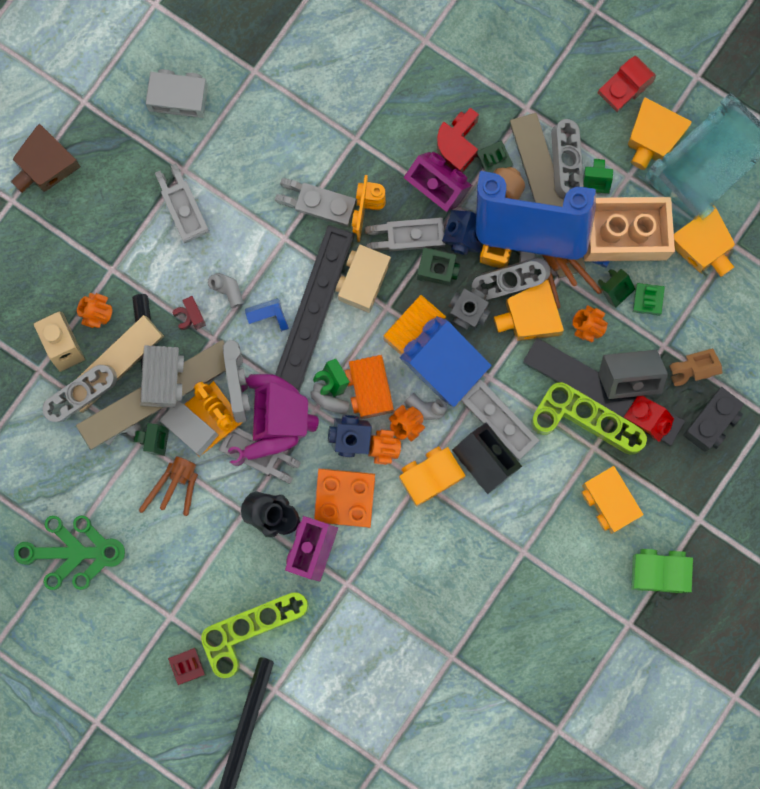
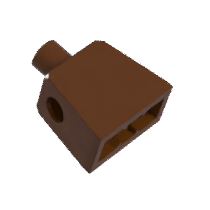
M39 123L13 158V161L21 171L10 182L21 193L32 183H35L45 192L81 166Z

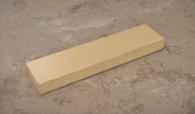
M143 315L80 376L97 365H108L115 370L118 381L143 357L144 346H155L164 335L147 316ZM99 372V379L94 382H89V379L86 381L92 387L97 383L107 384L106 377L109 375L108 372ZM78 385L73 390V397L78 402L83 401L87 396V391L84 386ZM98 397L93 402H91L79 411L81 413H84L100 397Z

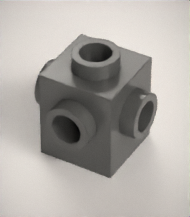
M464 288L461 294L456 292L448 306L452 308L450 314L455 318L453 323L465 330H468L469 327L475 330L478 324L483 326L491 313L487 309L489 307V302L485 300L487 296L475 288H472L471 291ZM473 303L475 310L471 313L464 310L465 304Z

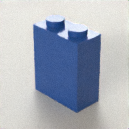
M438 316L435 319L429 320L424 325L423 332L416 340L410 341L405 346L404 353L399 357L441 400L452 407L458 404L492 366L448 320Z

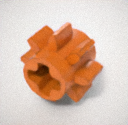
M89 293V297L84 296L80 300L77 307V315L83 318L82 325L100 328L101 324L105 325L109 322L112 315V306L106 304L108 297L98 293Z
M589 305L586 306V309L579 310L573 318L572 325L577 329L574 335L591 343L594 341V338L602 337L608 325L602 319L606 313Z
M401 405L389 417L391 421L390 429L394 431V436L400 440L408 437L410 441H413L425 429V426L422 425V413L413 406L406 410L405 406Z
M381 429L376 431V435H371L368 456L375 457V464L387 465L392 463V459H398L401 451V441L399 438H393L394 431Z

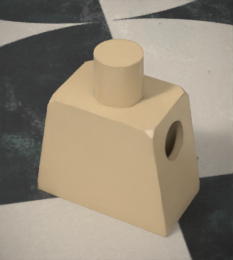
M59 311L34 323V327L49 359L59 372L85 361L63 312ZM67 353H71L70 355H68V356H66V357H64V358H60L61 356H63V355H65V354H67Z

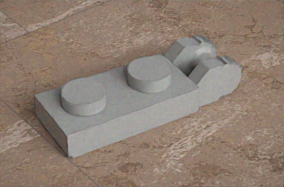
M177 164L171 165V172L174 178L177 179V185L168 188L164 174L158 171L155 172V175L162 189L161 194L185 244L210 232L187 181L183 180Z
M287 178L281 179L280 185L282 187L300 192L298 200L286 195L277 194L275 202L294 208L295 211L346 227L349 226L356 204L355 198L307 183L301 184Z
M443 218L387 222V224L365 227V234L368 235L388 233V241L371 242L366 245V247L378 252L389 250V252L423 249V247H445V243L442 242L444 236Z
M229 339L223 345V355L232 413L235 422L241 423L247 421L245 411H250L248 394H242L241 385H246L244 368H239L243 364L240 346L236 341Z
M237 427L223 439L218 450L238 459L240 453L229 454L228 450L231 447L245 450L246 446L256 441H253V435ZM278 453L253 460L245 458L244 464L268 476L271 474L291 484L293 478L283 471L280 472L274 469V466L278 459L293 468H299L301 462L284 453Z

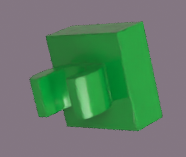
M594 159L593 167L585 166L583 187L596 189V193L610 194L613 169L605 168L604 159Z
M637 283L632 312L660 316L662 314L665 286Z
M336 358L326 362L323 370L317 372L313 378L314 383L319 380H323L326 383V386H323L320 390L321 395H327L331 392L333 397L343 394L350 382Z

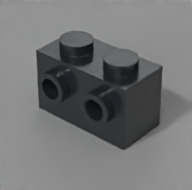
M723 387L719 388L683 436L704 452L711 449V447L717 449L726 438L723 432L730 424L734 427L743 416L740 409L744 406V403Z
M487 422L471 432L452 449L459 458V461L467 468L487 494L503 484L522 467Z

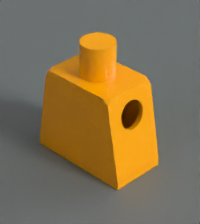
M645 97L628 142V146L636 150L631 164L641 170H646L651 159L662 163L686 134L692 121Z
M714 205L674 233L675 250L698 272H702L712 265L719 276L723 277L734 268L725 254L732 250L735 243Z
M549 280L508 298L506 301L508 313L493 317L497 332L500 333L513 329L517 341L561 336L564 332Z

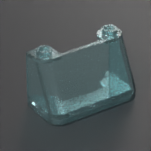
M732 92L670 153H667L662 160L659 158L648 169L644 178L662 195L671 197V202L694 220L699 217L704 220L715 210L713 204L760 161V121Z

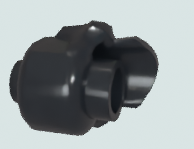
M255 491L250 493L242 503L241 517L243 521L257 528L265 537H275L278 533L281 535L290 534L297 529L300 523L298 512L293 506H289V501L284 495H271Z

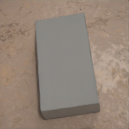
M176 401L175 408H170L159 420L199 456L219 436L181 401Z

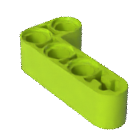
M562 382L555 383L549 388L531 420V426L536 433L548 435L553 432L563 416L629 455L640 452L647 442V436L640 427ZM556 390L563 391L567 396L566 402L562 404L554 402L552 392ZM577 406H588L591 410L590 417H579L576 412ZM541 414L549 415L552 419V426L548 428L541 427L537 422V417ZM604 419L612 420L615 424V431L612 433L604 432L601 428V421ZM624 427L626 430L622 434L627 437H631L633 434L636 435V442L639 445L635 444L633 447H630L628 445V438L622 435L617 440L615 437Z
M289 593L207 627L202 633L201 641L215 675L220 678L235 676L239 671L240 663L234 645L302 618L308 612L309 605L307 599L300 593ZM292 598H295L298 602H303V605L299 607V613L296 614L293 610L285 612L287 619L282 620V612L277 607V604L282 602V608L291 605ZM265 609H273L276 612V620L271 625H265L261 620V614ZM241 619L248 621L250 626L249 632L244 636H239L234 629L236 622ZM214 630L220 631L223 636L222 643L217 647L211 646L208 642V635ZM223 657H229L234 665L232 671L227 674L222 673L218 666L219 661Z

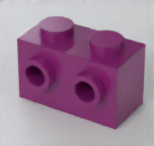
M435 152L418 155L403 178L446 212L457 208L473 186L466 181L468 179L467 176L457 169L452 170L445 164L446 160Z
M303 516L296 529L293 547L286 559L285 571L320 582L338 527Z

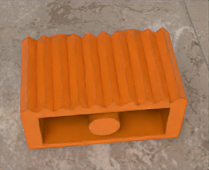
M382 355L350 361V369L345 370V374L350 381L348 387L354 385L356 396L350 397L354 414L360 413L362 420L394 413Z

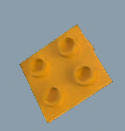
M365 175L364 183H358L356 199L357 206H360L359 211L354 210L352 219V233H357V242L361 240L365 209L381 210L386 204L385 188L381 184L368 182V175Z
M214 381L209 385L198 382L194 386L195 396L184 404L219 435L204 453L243 423L235 422L231 403Z

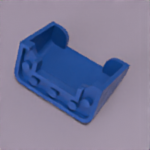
M480 171L477 185L476 236L482 244L571 260H578L587 253L596 210V189L574 187L566 193L563 207L505 198L507 188L504 178L496 173Z

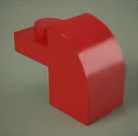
M634 56L619 68V71L598 90V94L618 112L632 98L635 100L654 82L656 74L638 56Z
M471 107L465 114L460 112L451 124L454 126L453 128L443 122L437 136L438 154L446 160L445 164L452 170L457 169L462 173L478 154V149L464 138L476 125L479 114Z

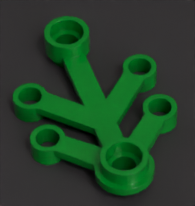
M83 515L77 516L74 519L73 527L77 532L85 533L96 547H84L63 526L61 518L49 516L44 523L46 530L55 533L68 547H36L32 543L21 542L14 549L15 560L23 565L33 564L36 559H67L54 573H49L44 577V586L49 590L59 589L62 581L84 559L96 560L84 573L74 575L72 584L78 590L87 589L90 586L91 580L105 566L115 567L125 557L123 544L113 538L105 539L92 526L91 520ZM53 519H56L59 523L55 530L49 527V523ZM85 519L87 526L85 529L80 530L77 526L78 521ZM109 547L115 549V555L112 558H108L105 554L106 549ZM23 548H28L30 551L27 558H22L20 555V551ZM52 576L58 579V583L54 587L48 584V580ZM80 576L86 578V584L83 587L77 585V579Z

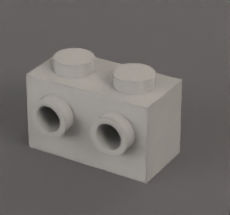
M160 69L158 72H150L146 106L149 112L204 118L208 91L206 78H202L201 75L196 73H186V76L175 75L173 71Z

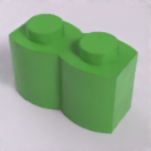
M640 549V554L633 555L631 590L691 593L693 558L686 557V552L669 551L668 556L657 555V550Z

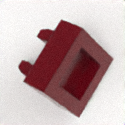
M193 296L182 300L185 308L178 307L172 312L174 317L180 314L186 315V321L178 325L180 330L188 329L192 323L196 330L206 326Z
M196 648L168 658L178 685L206 675Z

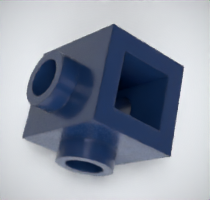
M451 210L442 242L452 246L451 251L461 255H467L468 252L480 253L482 243L476 236V213L472 211Z
M342 415V419L334 418V426H329L328 443H332V448L335 452H338L339 456L355 457V453L369 454L372 426L367 420H359V417L355 415Z

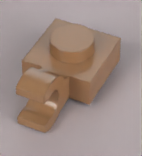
M713 348L686 355L685 362H675L669 365L674 375L671 376L674 386L685 384L691 376L697 381L723 373L722 365Z

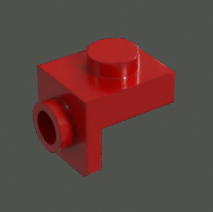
M637 396L623 417L649 433L658 442L670 432L674 421L673 416L665 407L644 396Z

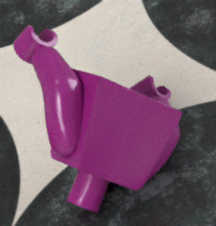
M250 374L249 377L245 376L246 385H241L242 392H245L248 386L250 389H255L253 441L256 442L246 446L245 450H241L238 447H231L228 450L229 454L240 453L237 460L230 461L233 466L242 465L245 458L253 460L289 450L298 444L299 439L306 437L307 431L314 432L318 428V417L308 414L307 398L300 395L299 391L283 378L273 374Z

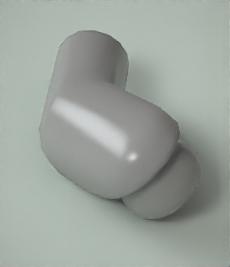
M315 383L313 391H311V398L325 410L346 415L349 402L328 395H321L320 390L326 385Z

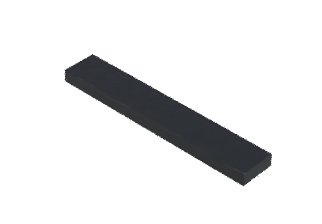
M330 225L327 226L275 374L289 382L299 392L355 236L354 233Z
M536 338L523 361V364L557 383L562 382L571 386L621 417L625 416L637 396L608 399L598 375L599 372L539 338ZM670 413L674 418L672 428L661 439V442L669 446L673 444L685 422Z

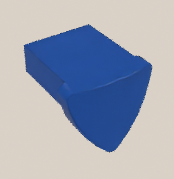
M278 298L245 309L249 324L276 315L281 331L289 329Z

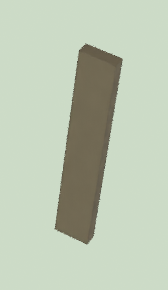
M537 113L510 120L511 130L534 202L563 207L564 199L560 198L555 191L553 163ZM583 258L576 260L586 270ZM570 263L567 264L572 274L578 273ZM562 269L556 271L558 279L566 277Z
M223 340L184 362L183 373L177 374V383L182 384V397L192 392L198 382L205 384L226 372ZM140 387L78 423L76 428L91 451L164 407L140 406Z

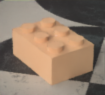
M671 197L596 198L588 251L584 255V261L668 260L675 252Z

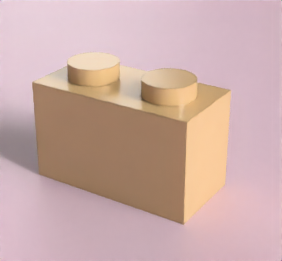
M359 244L357 251L352 250L347 260L346 266L350 268L346 277L341 276L335 291L339 292V301L370 313L390 266L391 257Z

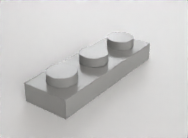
M481 379L460 400L482 424L488 423L518 461L540 441Z

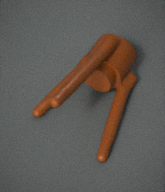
M542 255L554 271L562 269L573 286L577 285V281L568 268V263L577 270L598 294L602 293L600 287L576 260ZM550 272L547 280H549L557 309H559L561 306L552 272Z
M176 456L174 462L168 464L165 473L139 508V512L143 513L169 478L172 482L163 498L160 509L165 510L177 484L185 485L188 481L183 515L188 516L194 483L198 474L194 473L196 464Z

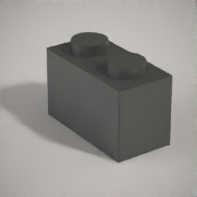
M647 350L603 355L598 375L608 399L662 394L668 373L658 351Z

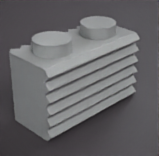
M144 346L140 406L175 408L176 401L182 400V384L177 383V374L183 373L184 356L178 355V347Z

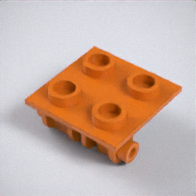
M318 468L314 519L327 524L371 528L375 474Z

